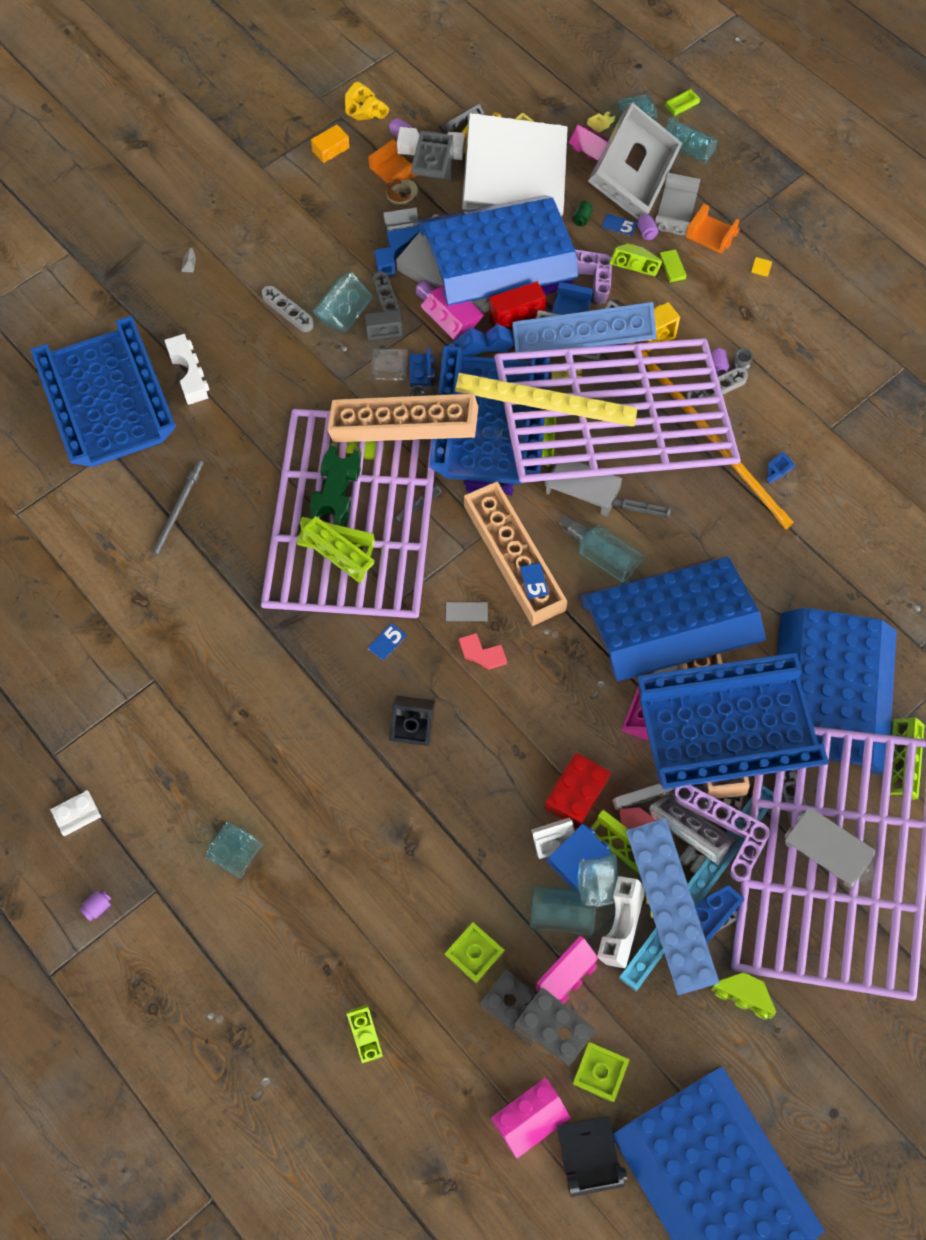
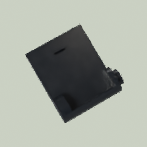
M609 1116L557 1126L570 1197L624 1187V1182L628 1181L625 1167L621 1168L618 1163Z

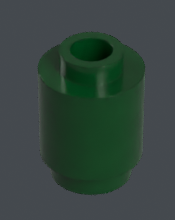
M581 201L577 205L572 216V221L577 226L587 225L593 212L592 204L588 201Z

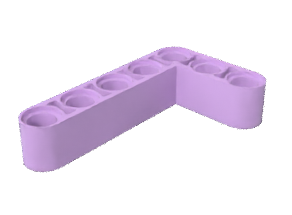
M575 249L578 274L593 276L592 300L597 304H604L611 289L612 265L609 264L611 257L607 254Z
M691 785L677 787L675 790V800L678 804L745 839L731 866L730 875L736 881L746 880L769 837L768 827ZM686 790L690 796L687 799H682L678 793ZM705 800L709 806L702 809L698 807L697 802ZM724 810L727 813V817L724 819L718 818L716 811ZM741 819L746 823V827L743 829L737 828L734 822ZM756 829H760L764 832L765 837L758 839L754 836L753 832ZM748 847L754 849L755 856H746L744 849ZM736 866H743L746 874L743 876L737 875L734 868Z

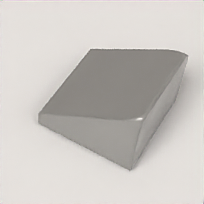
M189 248L183 258L181 272L194 271L196 258L192 248Z

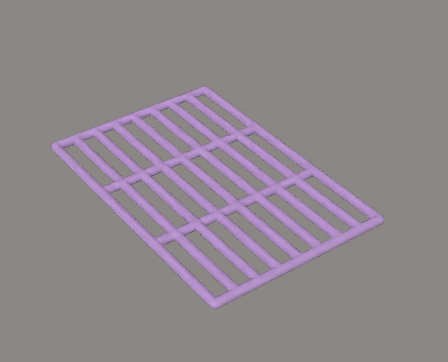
M705 338L498 353L495 355L499 381L507 382L505 375L568 370L570 378L510 383L534 388L572 385L573 393L565 394L591 399L645 394L646 402L621 405L637 407V410L648 409L650 417L636 418L634 426L652 424L654 430L651 433L591 437L589 429L625 427L628 425L608 421L587 422V418L579 416L580 423L516 428L515 420L571 416L572 414L551 410L513 413L512 405L517 404L503 401L518 478L521 483L739 464L741 461L709 344ZM702 346L703 353L643 357L641 350ZM634 351L635 358L576 363H574L572 355ZM565 356L566 363L510 368H504L502 361ZM706 360L707 364L705 368L646 372L645 364ZM632 365H637L639 373L577 377L576 370ZM709 374L711 382L650 387L648 379ZM641 380L643 386L639 388L580 392L579 384ZM714 389L715 397L654 401L652 396L655 393ZM718 404L719 412L657 416L656 412L657 408ZM722 419L723 427L663 432L660 427L661 423ZM576 430H582L583 438L531 443H519L518 435ZM715 434H726L728 442L665 447L664 439ZM655 439L658 448L594 453L593 445ZM584 445L587 454L522 459L521 451ZM730 449L732 457L669 462L667 454ZM660 455L662 463L598 469L596 460ZM589 461L590 465L588 470L525 475L524 466Z
M293 409L290 417L261 607L418 618L435 470L429 467L432 439L427 479L416 478L420 439H414L412 442L408 478L398 477L402 440H395L390 476H380L384 441L376 442L372 475H361L366 441L358 442V447L361 448L362 452L361 472L358 481H353L347 528L354 529L360 482L371 483L365 532L368 533L373 531L378 484H389L383 540H375L374 548H381L374 608L363 607L367 571L364 581L361 584L358 582L355 607L344 606L348 574L342 569L337 604L325 605L331 561L324 557L318 604L306 603L314 549L308 547L299 603L288 602L306 479H317L315 491L323 492L324 480L327 479V476H321L320 469L324 454L329 448L331 437L327 430L330 411ZM298 416L308 417L301 468L300 471L290 470L297 419ZM315 418H326L318 472L308 471ZM340 442L339 458H346L348 442ZM288 477L299 478L290 535L279 534ZM397 484L407 485L401 542L390 541ZM415 485L426 486L420 542L409 543ZM330 514V524H334L335 516ZM278 542H289L280 602L269 601ZM363 547L362 551L367 553L368 548ZM389 549H400L393 609H382ZM407 550H417L418 560L412 610H401Z
M814 727L815 734L823 736L822 744H824L828 761L831 737L844 738L836 809L823 807L828 765L819 766L815 806L802 805L806 768L798 769L794 803L781 802L785 771L776 772L773 801L761 799L764 774L755 776L750 817L758 820L759 807L772 809L763 882L750 880L751 872L747 879L741 882L740 895L745 900L738 907L731 970L914 1001L917 998L926 894V790L923 820L910 819L916 747L926 748V739ZM852 739L865 741L858 812L845 810ZM873 742L886 743L879 815L866 813ZM895 744L907 745L901 817L888 816ZM809 807L823 816L835 817V824L842 829L844 819L857 820L855 837L862 842L864 839L865 821L878 823L871 897L858 896L860 877L849 890V894L837 893L838 877L830 871L827 891L814 889L817 862L809 858L806 888L793 886L797 849L793 846L788 848L784 885L771 883L780 810L793 812L792 828H795L798 821L796 820L803 810L806 812ZM887 824L900 826L893 901L880 899ZM909 827L922 829L916 904L902 902ZM746 848L745 855L753 857L754 849ZM744 867L742 876L746 874V870ZM749 888L762 890L753 966L740 964ZM770 891L783 893L774 969L761 967ZM792 895L805 896L796 973L783 971ZM813 898L826 899L818 976L805 974ZM835 901L848 903L840 980L827 978ZM857 904L870 906L863 983L849 981ZM879 907L892 909L885 987L872 985ZM901 911L915 913L908 991L894 989Z

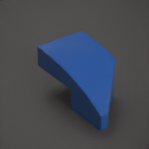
M784 452L769 462L768 484L776 481L795 467V463Z

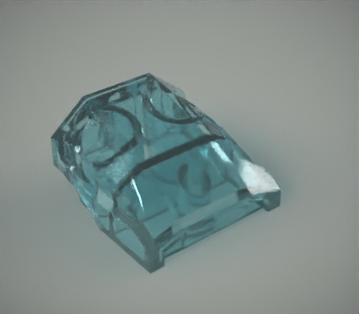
M649 94L617 99L618 107L622 113L633 103L653 120L657 119V110Z
M227 822L207 849L204 857L241 879L247 867L264 844L247 832Z
M609 853L608 856L580 860L578 891L581 894V902L583 904L601 907L615 903L613 894L618 879L616 854Z

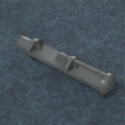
M438 485L433 486L432 499L442 493ZM425 493L413 501L412 514L424 506ZM405 508L401 509L399 514L394 517L398 523L404 519Z
M615 498L614 505L620 506L622 509L666 518L671 513L670 507L626 498Z

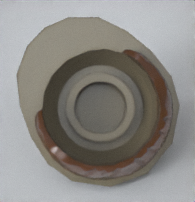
M398 179L395 182H389L386 189L387 199L396 206H405L418 193L417 184L411 180Z

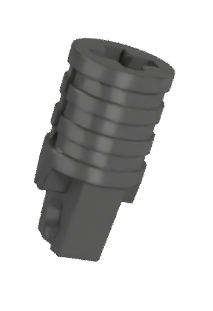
M564 515L559 519V526L563 528V532L568 536H571L581 545L588 541L592 533L590 530L579 524L578 521L571 520Z

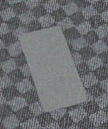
M446 602V621H488V602Z

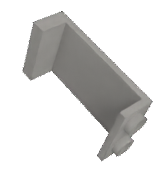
M668 173L660 208L655 220L658 230L686 236L700 179Z
M579 462L553 464L551 471L588 470L590 466ZM614 475L548 480L545 481L544 486L547 487L546 494L550 495L552 489L600 506L602 507L600 515L607 517L621 488L622 478Z
M809 807L806 812L803 810L797 817L796 821L798 823L795 828L790 827L784 836L786 838V846H793L842 879L844 885L851 889L875 856V850Z

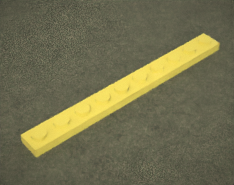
M463 373L458 374L455 392L474 394L475 396L633 427L636 422L637 407Z

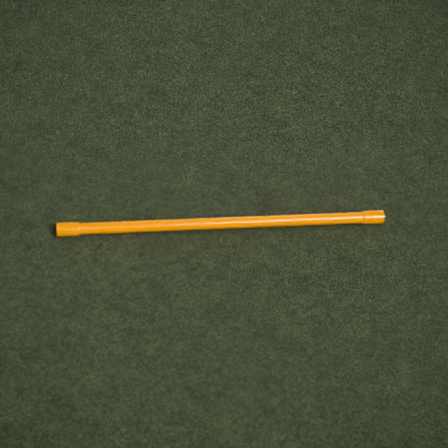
M641 350L643 357H649L645 350ZM645 364L650 372L661 371L656 364ZM656 378L662 386L673 385L668 378ZM668 392L674 400L685 399L680 392ZM692 406L681 407L686 414L698 413ZM705 420L693 421L698 428H711ZM717 434L705 435L711 443L723 442ZM730 449L718 450L724 458L732 457ZM741 462L739 464H730L774 514V517L784 529L790 527L793 524V520L777 505Z

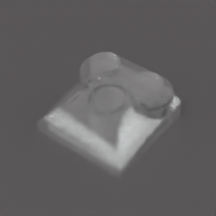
M373 348L371 379L406 380L408 349Z

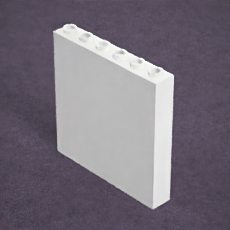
M470 113L467 127L462 209L473 210L547 195L554 198L562 218L564 212L567 126Z

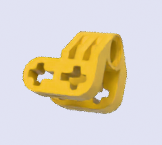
M355 82L345 94V111L347 115L357 121L373 119L375 116L383 119L389 113L388 106L376 98L375 94L360 82Z

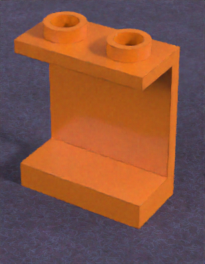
M393 139L368 156L369 168L387 183L395 182L398 179L410 180L417 176V174H411L412 163L401 154H398L397 142Z
M703 204L689 224L686 238L722 254L724 249H728L731 245L732 237H736L740 230L738 227L739 219H736L732 226L708 216L710 206Z

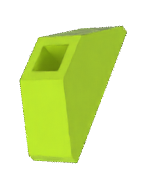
M627 243L615 248L609 264L656 277L662 260L643 247Z
M744 972L720 980L719 984H715L711 988V991L715 992V996L723 1000L728 998L734 1001L735 1005L741 1009L747 1010L749 1008L755 1011V1015L762 1019H771L776 1014L775 1007L764 982Z
M368 1005L346 1011L362 1063L383 1057Z

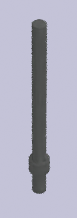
M197 460L193 470L189 472L187 482L151 552L153 555H159L194 483H197L200 477L199 473L204 465L202 461Z

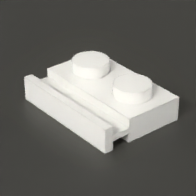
M88 790L50 809L63 836L101 817Z
M571 818L531 830L539 859L550 856L575 832Z

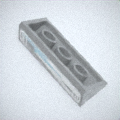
M671 795L662 798L650 806L651 817L655 820L666 818L670 832L686 844L691 845L695 850L717 865L720 864L737 841V839L701 815L678 804Z

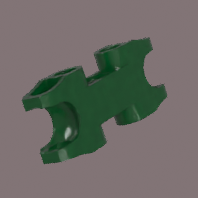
M331 443L324 454L320 469L321 476H327L323 492L314 491L312 494L309 519H313L315 516L320 519L322 515L332 514L335 516L334 525L343 526L351 508V497L345 496L349 480L357 482L359 479L362 452L360 447H355L351 456L339 458L337 456V444Z

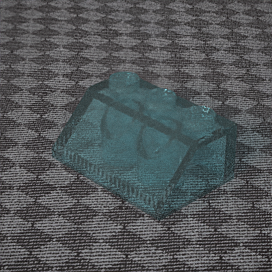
M668 119L666 130L683 143L679 151L707 163L716 151L718 139L677 119Z
M352 272L345 273L338 277L313 312L325 325L346 334L372 300L373 296Z
M601 525L592 528L580 541L578 551L582 556L622 583L630 577L646 557L643 553Z
M533 887L530 928L593 935L596 893Z

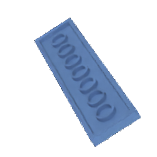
M653 302L513 322L515 352L608 346L657 339Z
M666 818L626 830L678 996L719 984L720 982Z

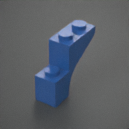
M418 226L387 231L389 248L374 250L378 272L382 271L387 275L396 274L395 262L420 232Z
M496 324L487 333L469 328L448 346L462 347V356L472 357L487 351L505 353L515 345L512 330Z

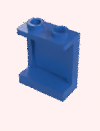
M559 282L556 300L550 313L566 315L589 311L593 289Z
M584 824L546 860L574 891L612 855L610 847L604 841L600 842L595 836V831Z

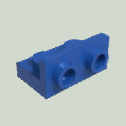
M427 348V353L410 354V387L417 385L431 387V380L435 379L434 369H431V365H434V354L430 353V348Z

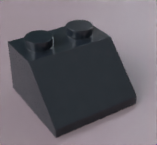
M397 695L393 703L390 741L429 746L435 700Z

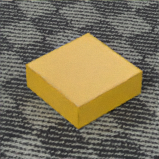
M756 257L752 273L768 277L772 261Z

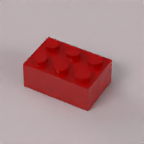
M536 281L489 297V320L494 327L498 324L511 330L513 329V322L537 319L538 310L545 311L546 295L539 282Z
M576 752L546 800L544 809L562 820L571 818L572 825L578 829L586 820L608 783L611 772Z

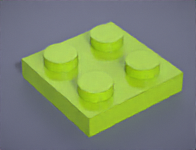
M472 922L446 951L445 956L477 984L505 950Z
M588 1042L572 1085L614 1103L630 1059Z

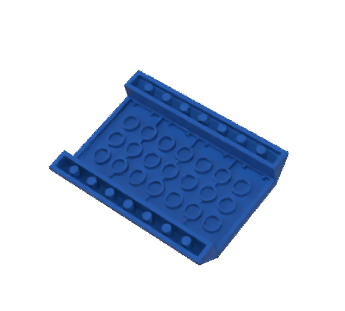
M543 195L417 221L421 236H426L442 278V292L447 306L492 297L536 281L539 282L540 286L578 278L576 251L554 198L551 196Z
M132 316L115 321L118 330L52 352L48 344L30 349L71 464L91 467L160 444L176 428Z
M444 346L438 395L464 394L455 392L459 373L499 381L494 358L462 356V347ZM550 357L532 358V361H502L504 368L549 365ZM548 372L505 375L506 381L509 383L548 380ZM540 387L539 389L547 390V387ZM475 396L478 404L475 437L432 439L429 467L448 479L523 484L518 478L503 401ZM521 404L512 405L513 413L545 410ZM545 418L515 420L516 428L544 426ZM543 433L518 435L519 443L543 442ZM542 449L521 451L522 459L541 458ZM541 465L524 466L525 475L540 474Z
M716 557L578 595L584 611L589 610L610 656V668L617 682L766 641L760 611L729 557Z
M805 607L781 613L777 655L797 653L802 669L799 679L814 727L891 735L897 631L885 621ZM816 735L818 744H822L823 736ZM831 737L830 761L841 762L844 738ZM852 739L850 764L862 766L864 740ZM873 742L870 773L883 775L886 743Z
M797 653L638 676L640 705L657 779L663 789L829 764L824 744H818L799 679L802 669Z
M723 1066L613 1134L614 1142L671 1240H816L825 1232Z

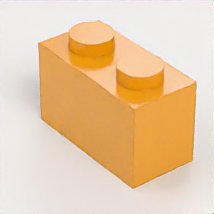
M335 125L311 139L312 152L324 163L350 148L349 137L338 125Z

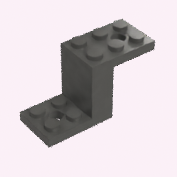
M420 131L411 174L451 181L456 161L454 159V136Z
M507 970L504 971L480 1002L481 1007L531 1046L536 1040L568 1067L596 1031L593 1026L542 987L536 994ZM507 995L514 996L516 999L515 1005L511 1007L506 1006L503 1001L504 997ZM559 1029H569L571 1037L567 1040H562L558 1036Z

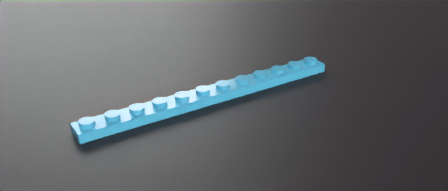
M762 785L761 799L773 801L774 793ZM752 797L741 811L750 816ZM759 807V822L769 810L768 808ZM741 819L734 822L737 828L743 829L746 827V823ZM729 830L726 831L737 841L719 865L707 858L690 880L688 887L694 904L705 898L745 841L744 838ZM657 928L654 929L619 977L621 981L636 992L664 954Z

